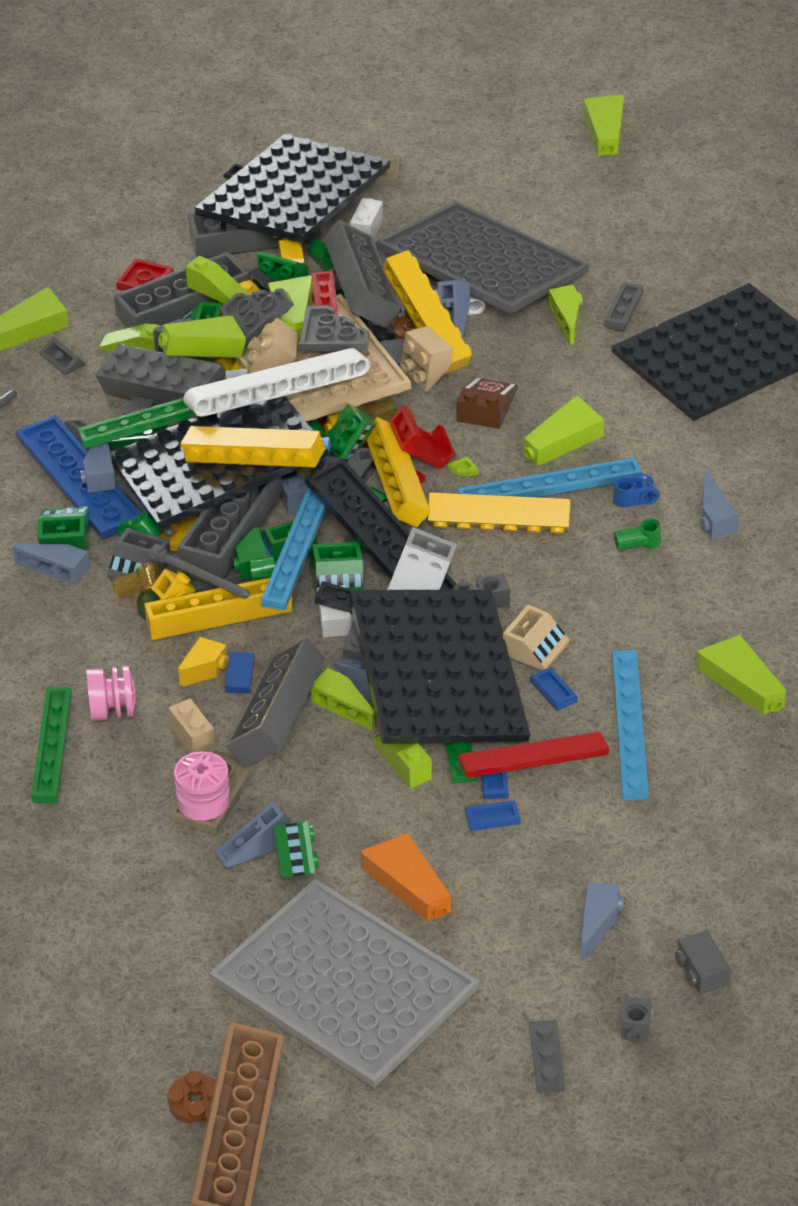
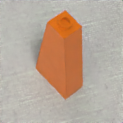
M408 833L361 851V868L363 871L425 920L430 921L435 918H442L451 912L450 893Z

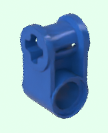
M648 474L621 477L614 483L613 503L622 508L642 504L647 505L655 503L660 495L657 488L653 486L652 477Z

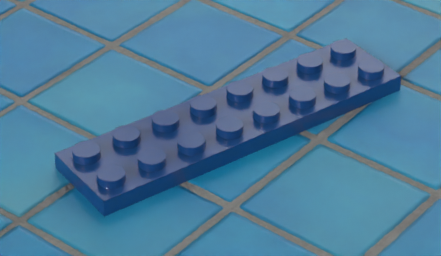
M57 415L16 430L17 439L73 506L90 507V526L101 539L118 533V525L122 521L135 519L141 514L116 484V489L88 493L87 485L82 484L80 471L84 470L83 460L88 451Z

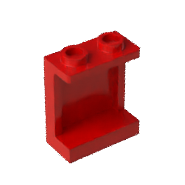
M403 405L389 420L402 451L439 469H442L455 455L444 427L438 425L431 433L418 427L411 410Z

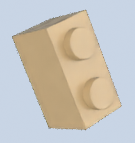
M191 698L168 707L170 728L189 753L208 752L211 745L215 746L214 728Z

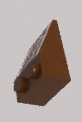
M475 377L462 388L457 399V421L500 429L518 389V385Z

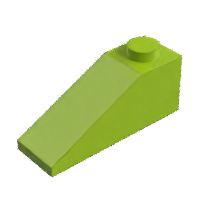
M198 256L186 265L187 287L224 304L237 293L251 295L217 263Z
M574 285L548 290V307L570 345L575 342L580 305L583 304L582 295L576 291Z
M145 323L107 333L99 346V350L113 352L119 344L155 351L153 330L159 327V325Z
M327 668L313 682L314 686L311 689L312 703L371 731L375 729V711L348 677Z
M381 736L371 739V743L410 789L432 779V759L419 743H382Z

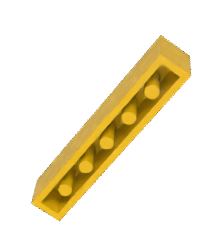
M409 250L386 258L382 271L416 328L428 326L453 348L450 368L444 374L468 366L472 356L471 349L468 344L464 343L460 330L452 323L448 310L443 308L437 292L433 291L428 277L419 268L417 259L412 256Z
M377 417L375 419L377 424L367 438V443L391 510L398 520L418 527L427 518L430 508L409 453L401 450L390 423Z
M190 426L181 442L186 462L316 467L325 450L320 431Z
M429 493L430 512L428 514V522L433 524V528L446 529L447 525H456V529L470 530V526H477L483 531H493L494 527L503 528L505 532H517V528L527 529L526 532L540 533L541 530H550L551 534H564V531H569L571 503L570 499Z
M270 578L237 584L249 590L250 595L245 599L222 588L153 601L144 603L146 625L151 640L292 612V595L286 610L263 607L262 597Z

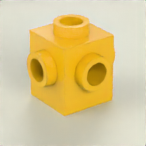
M164 569L151 587L160 597V600L193 594L196 590L189 583L191 579L182 572L177 574L167 569Z

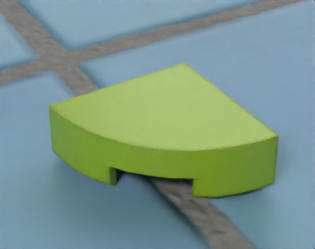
M467 456L447 464V469L453 474L465 477L479 475V469Z

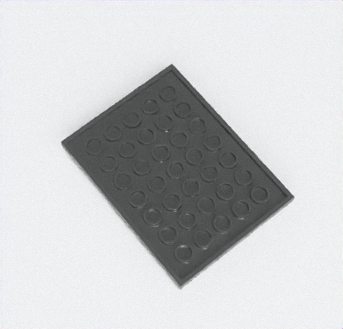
M457 201L376 241L377 249L383 251L386 255L394 256L409 250L412 256L417 259L422 272H426L434 276L435 279L442 281L459 280L470 284V296L477 297L486 304L493 305L509 314L548 294L549 289L559 288L587 273L589 270L588 263Z

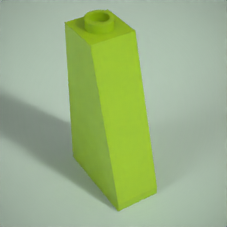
M623 94L584 99L583 115L598 156L615 155L619 152L624 113Z
M311 275L268 283L269 292H275V289L283 288L292 299L294 306L279 319L298 332L297 341L301 340L307 306H312L314 292Z
M49 287L0 315V351L69 327L67 310Z
M223 316L164 324L163 331L159 334L158 342L166 356L242 358L246 337L233 316Z
M576 396L524 438V456L538 467L604 436V419L579 396Z
M740 635L697 651L696 668L761 714L777 712L785 707L786 689Z

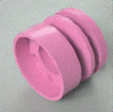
M129 665L122 666L123 677L117 678L116 667H112L110 679H106L103 668L86 670L91 721L108 720L109 708H114L118 719L121 718L120 707H127L128 718L134 717L136 696L134 679L130 673Z
M203 751L190 753L179 760L174 770L176 801L179 811L188 818L202 821L215 819L222 815L230 804L229 777L226 762L219 755Z

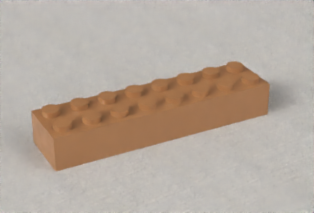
M230 1021L223 1041L189 1206H251L284 1037L283 1034Z

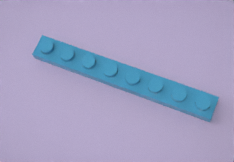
M634 457L457 488V494L541 497L614 484L618 478L642 475V471Z
M309 487L262 597L263 607L286 610L327 509Z
M637 650L612 651L622 800L648 799Z

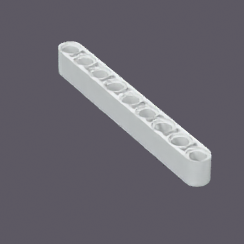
M349 348L194 387L185 393L183 400L185 405L200 417L365 375L370 369V361L357 349Z

